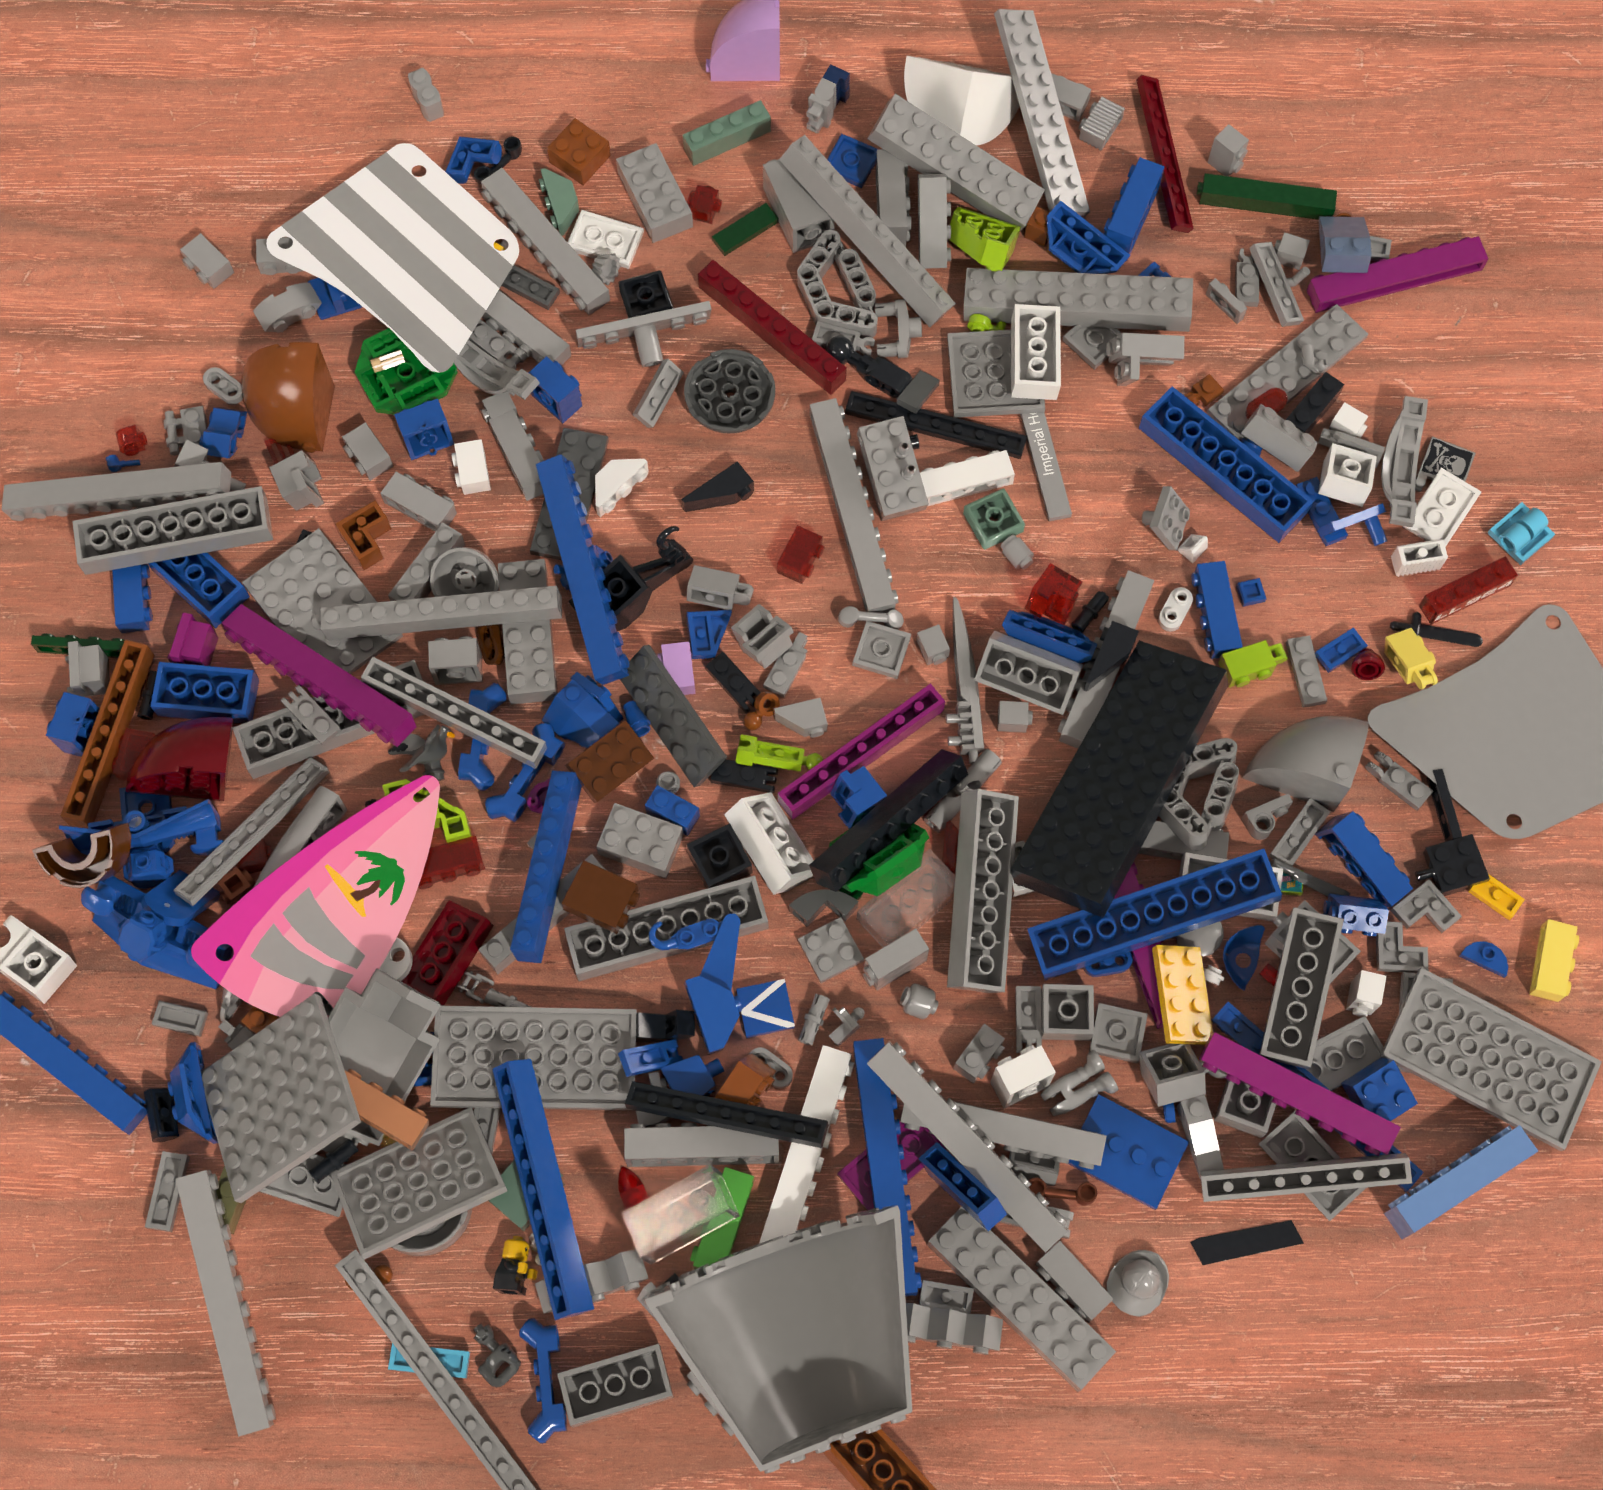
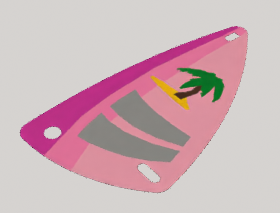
M425 775L362 809L305 847L250 890L194 942L191 948L194 961L229 992L245 1002L278 1017L286 1014L315 992L321 993L333 1008L346 987L362 994L376 968L379 969L394 944L420 883L436 820L440 792L438 780L433 776ZM425 787L430 795L421 802H415L413 800L414 794ZM222 944H228L234 950L233 957L228 961H221L216 956V950Z

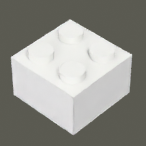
M1332 443L1323 461L1318 494L1363 507L1372 490L1377 456Z

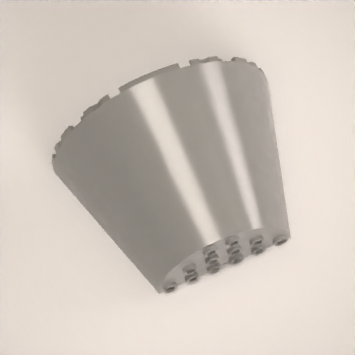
M898 1205L853 1213L845 1216L847 1222L842 1224L840 1220L825 1221L795 1231L796 1233L786 1235L785 1237L782 1235L722 1257L715 1263L705 1264L678 1277L679 1281L672 1284L666 1282L644 1296L645 1304L760 1472L764 1471L765 1474L780 1469L779 1464L790 1461V1463L802 1461L806 1458L805 1454L814 1450L815 1453L825 1452L831 1449L830 1443L836 1440H840L841 1444L856 1439L855 1434L863 1431L866 1434L873 1433L881 1429V1424L888 1421L891 1424L901 1422L906 1419V1414L912 1412L901 1218Z

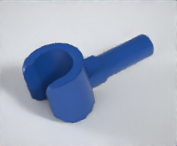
M117 455L106 457L107 466L111 472H118L125 466L141 465L140 459L119 461Z

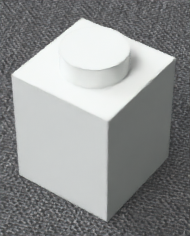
M1344 402L1334 417L1329 430L1340 431L1361 438L1368 427L1365 425L1368 416Z

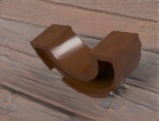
M124 823L90 834L91 849L89 855L81 853L74 846L71 838L51 842L32 849L41 868L49 876L53 875L60 880V884L72 888H84L114 876L123 868L130 853L132 836L129 824Z

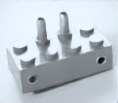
M904 416L859 427L857 437L881 521L926 510L929 503Z

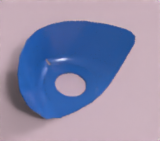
M1262 925L1251 926L1238 931L1230 937L1223 951L1226 970L1231 979L1242 990L1246 989V985L1258 964L1261 938L1265 927ZM1246 953L1251 958L1250 966L1247 968L1239 967L1235 961L1238 954Z

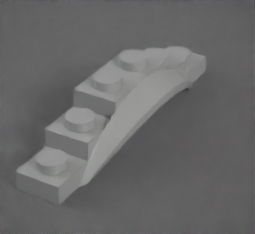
M469 339L454 362L457 369L468 381L490 394L508 392L513 396L516 394L525 400L540 384L533 375L523 369L517 371L504 365Z
M1404 397L1402 411L1391 430L1385 447L1381 480L1383 491L1390 502L1389 507H1391L1389 524L1413 527L1415 523L1417 505L1415 502L1416 472L1424 422L1426 421L1428 399Z

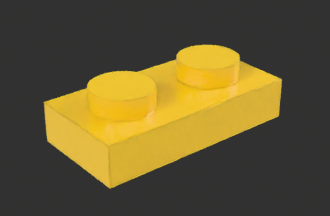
M1489 875L1490 879L1488 882L1477 884L1470 888L1468 891L1470 894L1508 920L1512 919L1525 900L1491 875Z

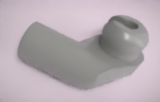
M1312 345L1302 346L1304 366L1316 374L1324 373L1328 368V362L1325 359L1318 360L1314 357Z

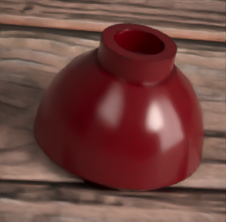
M1364 649L1354 658L1351 671L1358 679L1374 680L1384 673L1385 664L1381 656L1372 649Z

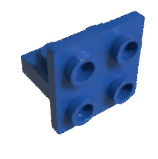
M321 278L308 281L322 302L317 309L320 320L362 308L349 295Z

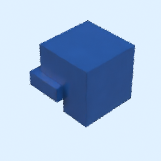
M865 766L851 774L848 770L840 773L830 793L843 811L838 816L848 829H851L887 797V794Z

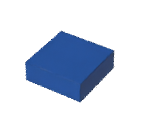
M1260 578L1239 582L1236 585L1243 607L1262 603L1267 599Z

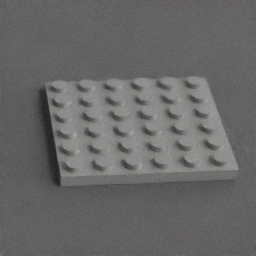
M315 993L202 1071L206 1101L234 1201L239 1203L244 1202L361 1123L322 998Z

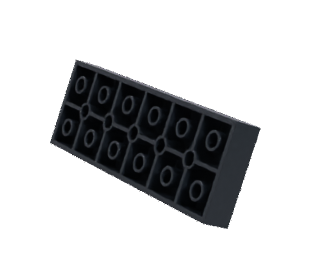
M1140 640L1138 641L1011 867L1015 884L1104 918L1228 687L1226 669Z

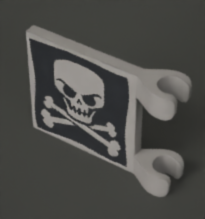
M1432 437L1416 477L1415 491L1421 492L1426 480L1430 479L1433 481L1441 468L1466 481L1476 453Z

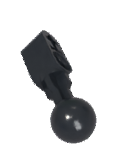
M835 336L826 344L825 350L843 365L849 363L856 367V371L864 375V379L870 385L897 399L912 381V376L907 371L881 357L872 358L868 355L862 356L855 352L852 342L844 336Z

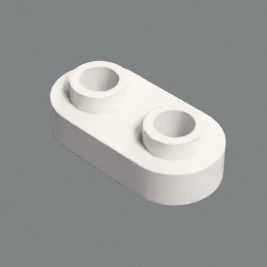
M1179 587L1174 589L1169 595L1158 618V623L1163 630L1172 632L1181 626L1193 602L1192 593L1188 589ZM1178 596H1183L1185 600H1179ZM1173 615L1175 619L1170 620L1167 616Z

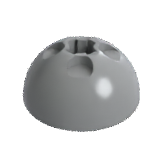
M457 547L444 552L434 562L430 573V585L435 597L494 592L499 589V576L494 563L486 554L470 547Z

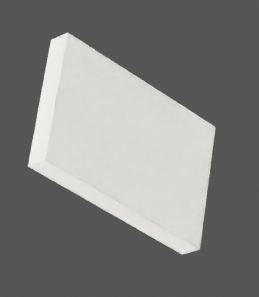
M581 210L568 243L577 254L594 259L598 255L615 253L616 257L620 258L618 264L629 269L644 234V228Z
M1441 468L1416 505L1413 527L1403 526V528L1425 541L1443 539L1446 547L1481 494V491Z

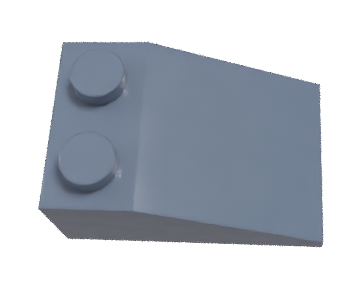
M1319 216L1322 272L1367 273L1372 253L1371 239L1365 218Z

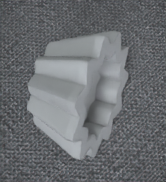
M615 253L598 255L592 264V271L606 285H609L610 282L614 283L615 277L619 275L618 270L621 267L618 264L620 258L616 257Z

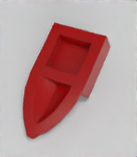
M624 1166L621 1167L618 1177V1189L629 1219L653 1209L645 1187L638 1176Z

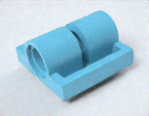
M1523 502L1488 531V534L1520 566L1555 536V533L1548 527L1546 515L1537 508L1529 509Z

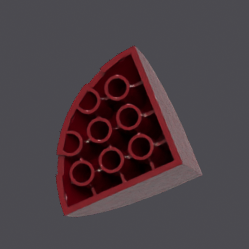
M196 718L177 723L159 732L143 746L136 756L128 774L125 791L224 801L233 732V718Z

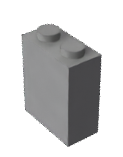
M915 928L865 958L863 968L865 973H863V977L870 987L873 985L878 991L927 961L929 948L917 929Z

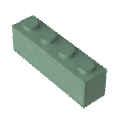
M757 101L683 134V149L692 165L695 166L771 132V116L762 101Z

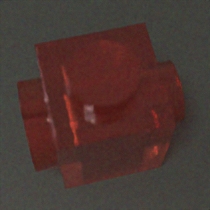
M697 185L696 190L690 192L687 204L692 212L693 220L712 224L715 213L720 212L722 200L719 199V190L711 186Z

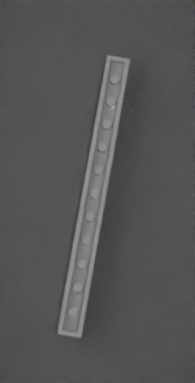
M357 1249L338 1262L335 1267L502 1490H537Z

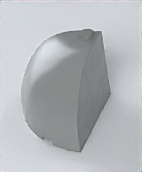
M1323 716L1297 722L1272 736L1259 749L1249 763L1243 779L1284 794L1289 793L1290 796L1308 802L1311 798L1327 810L1334 812L1351 788L1367 738L1369 723L1346 716Z

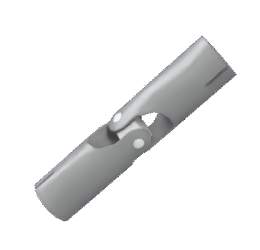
M985 749L967 769L968 776L948 792L925 816V823L935 832L940 833L960 811L962 792L979 789L1002 764L1001 759L991 750Z

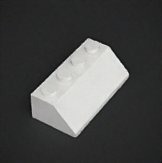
M772 792L741 798L724 814L773 895L787 892L814 877L809 867L814 860Z

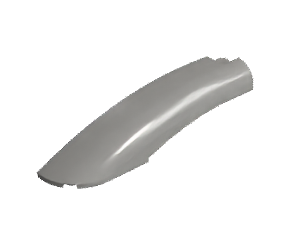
M323 786L318 787L280 839L266 862L255 886L338 824L347 811L338 794ZM232 948V950H231L230 959H231V958L233 957V955H234V950H233V948ZM225 988L223 989L220 1011L222 1022L224 1020L229 1021L244 1001Z

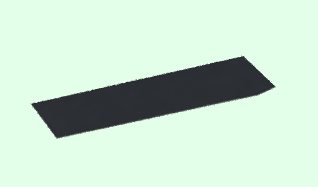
M1292 1220L1201 1237L1190 1242L1202 1265L1304 1244Z

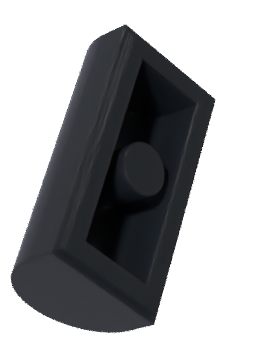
M151 1088L144 1091L152 1142H166L179 1137L177 1121L172 1113L173 1099L168 1088Z

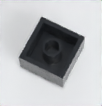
M730 823L686 844L687 853L706 889L737 881L753 873L752 864Z

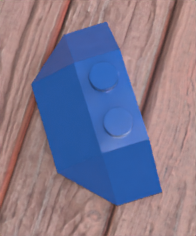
M1062 201L1046 217L1048 250L1077 273H1115L1130 257L1129 253Z
M1009 610L1002 624L1008 636L1077 663L1091 660L1098 645L1078 630L1033 613Z
M191 1042L170 1072L171 1081H168V1090L170 1095L174 1096L175 1105L172 1106V1113L174 1119L178 1120L183 1126L209 1142L216 1144L218 1140L206 1101L204 1082L202 1081V1071L205 1069L201 1046L196 1042Z

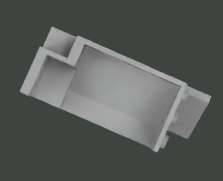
M376 968L362 994L346 987L328 1017L344 1070H354L362 1076L360 1080L367 1084L374 1082L384 1089L382 1093L389 1097L392 1094L405 1101L440 1038L427 1031L428 1026L440 1007L439 1002L396 980ZM361 1121L360 1124L322 1150L332 1153L345 1143L347 1139H350L356 1147L358 1143L368 1146L369 1143L380 1146L385 1134Z

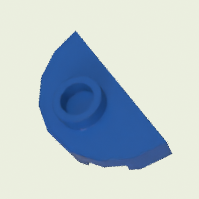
M1484 941L1474 942L1465 947L1459 957L1503 978L1507 976V958L1502 950L1492 943Z

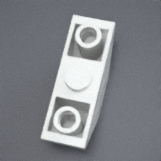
M645 459L611 460L595 475L596 510L598 516L602 517L605 513L611 512L620 498L628 496L632 487L647 477L649 470Z

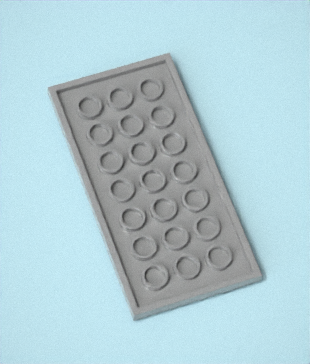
M1420 968L1416 974L1380 1055L1382 1058L1394 1060L1397 1066L1514 1127L1520 1125L1525 1133L1560 1151H1564L1567 1147L1602 1061L1423 968Z
M440 1006L435 1014L434 1035L440 1038L433 1051L430 1106L444 1108H502L492 1069L507 1061L531 1059L544 1109L632 1110L626 1108L625 1101L632 1081L635 1082V1075L626 1077L618 1053L624 1049L636 1047L637 1009Z

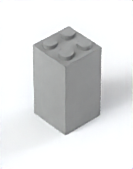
M773 159L763 164V189L774 213L779 218V224L793 253L814 246L824 231L834 230V220L779 159Z

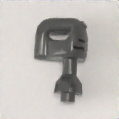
M481 1323L474 1329L476 1333L474 1339L479 1344L486 1345L492 1353L478 1368V1372L492 1387H501L517 1373L521 1366V1361L507 1343L499 1345L494 1339V1331L489 1324L484 1327ZM505 1361L510 1365L496 1377L495 1372Z

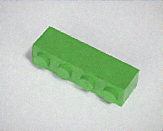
M727 1167L724 1168L723 1173H718L714 1185L718 1190L715 1198L710 1197L706 1209L707 1212H710L707 1222H702L698 1236L702 1237L699 1247L694 1246L690 1261L694 1262V1269L705 1264L715 1263L720 1258L731 1254L752 1190L754 1176Z

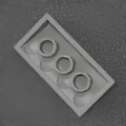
M1295 1111L1259 1143L1261 1148L1276 1164L1341 1159L1305 1119L1294 1114ZM1366 1188L1304 1194L1331 1221Z

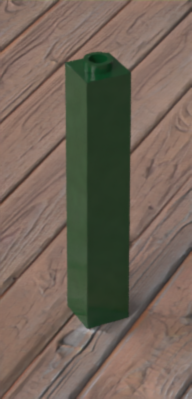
M1205 173L1203 181L1198 182L1196 195H1200L1199 204L1319 220V216L1333 217L1336 209L1337 190Z

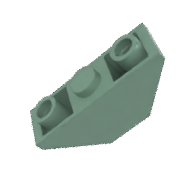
M543 168L540 169L542 178L538 179L541 191H546L547 194L544 200L547 210H552L553 213L550 216L551 223L563 236L579 213L577 195L571 180Z

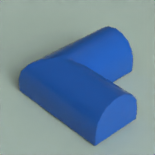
M459 136L445 172L457 183H466L474 162L498 164L500 162L502 148L499 141Z

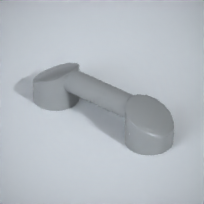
M853 606L843 608L838 615L840 625L846 628L852 627L857 620L884 622L885 626L897 630L904 623L902 614L897 610H890L888 613L858 611Z

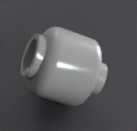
M916 983L910 987H905L900 998V1005H902L904 1013L919 1019H926L930 1014L934 1015L939 1002L935 1000L936 994L934 990Z

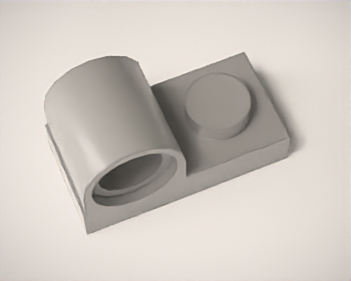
M1288 793L1246 811L1241 820L1254 839L1264 840L1275 827L1274 816L1278 818L1288 813V809L1293 801ZM1256 822L1265 823L1267 829L1262 830L1258 828Z

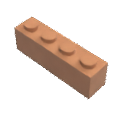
M348 1069V1071H345L360 1120L413 1151L429 1126V1120L426 1119L427 1114L416 1107L411 1110L404 1106L405 1101L392 1094L389 1097L382 1093L384 1089L376 1083L370 1082L367 1084L360 1080L362 1076L354 1070Z

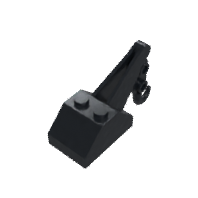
M668 527L657 537L658 554L662 558L633 567L620 554L603 569L605 575L603 584L611 596L609 605L617 618V623L615 624L617 632L627 628L644 613L650 596L655 589L693 563V558L680 543L674 539H666L672 532L679 531V527ZM571 598L568 602L575 610L574 602Z

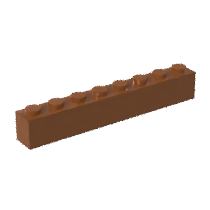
M129 640L124 641L60 815L68 825L88 828V823H92L96 819L155 656L148 645Z

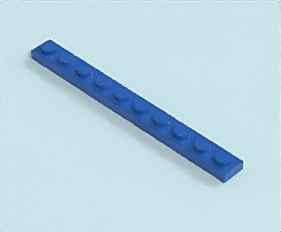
M1227 1002L1211 1020L1212 1023L1235 1043L1259 1054L1264 1032L1230 1002ZM1272 1061L1329 1090L1305 1068ZM1359 1141L1356 1144L1350 1143L1364 1156H1376L1364 1150L1365 1144ZM1392 1145L1388 1154H1398L1401 1152ZM1410 1161L1412 1183L1398 1185L1405 1192L1409 1191L1424 1173L1412 1161Z

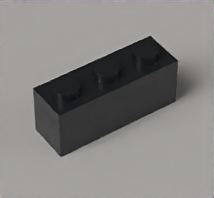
M1325 372L1286 420L1291 421L1303 433H1309L1338 399L1344 384Z

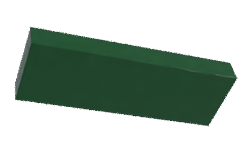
M765 203L713 235L712 241L722 254L726 256L779 223V218Z

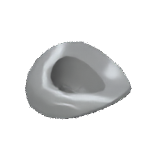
M1136 1250L1126 1254L1112 1268L1107 1280V1292L1112 1296V1302L1121 1311L1133 1316H1144L1151 1313L1160 1305L1168 1288L1169 1272L1167 1266L1159 1254L1152 1251Z

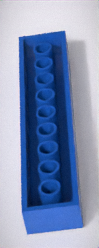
M1261 849L1113 899L1104 918L1080 910L1027 928L1044 980H1048L1281 901L1282 893L1266 851Z

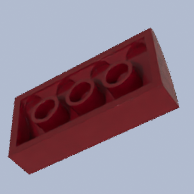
M449 900L414 954L411 970L401 982L436 1000L440 1006H444L494 925L486 917Z

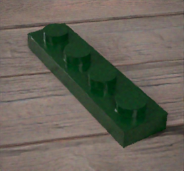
M43 633L41 636L32 635L31 645L37 653L69 655L68 642L78 641L82 647L99 645L107 657L119 658L125 640L120 638L102 640L98 637L81 639L73 635L55 637L52 634Z

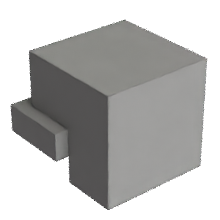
M302 450L269 467L282 498L296 511L311 503L316 508L324 504L315 482L322 479L316 463Z
M760 604L731 627L742 651L765 669L793 645L789 637L794 633L792 627L777 615L773 618L771 613Z
M78 641L68 642L69 656H65V660L69 664L70 687H67V692L82 697L105 694L110 682L109 658L99 645L82 647Z

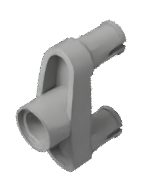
M904 299L888 303H875L877 318L896 316L898 318L899 333L897 343L877 344V356L881 358L898 356V359L908 358L911 338L922 337L921 317L909 318Z

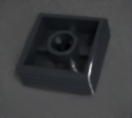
M660 270L618 282L628 318L673 309V304L662 271Z

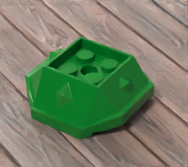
M388 328L363 340L354 373L376 413L394 415L404 409L421 405L426 401H432L437 398L439 400L447 396L458 371L454 363L444 372L439 373L429 370L396 334ZM401 350L405 363L374 373L370 360ZM405 373H411L409 376H403Z
M912 824L890 845L863 863L865 867L842 887L849 892L857 890L875 896L881 895L921 866L925 842L929 839L926 830L916 824ZM844 832L839 837L831 841L829 847L832 844H834L840 837H842L846 832Z

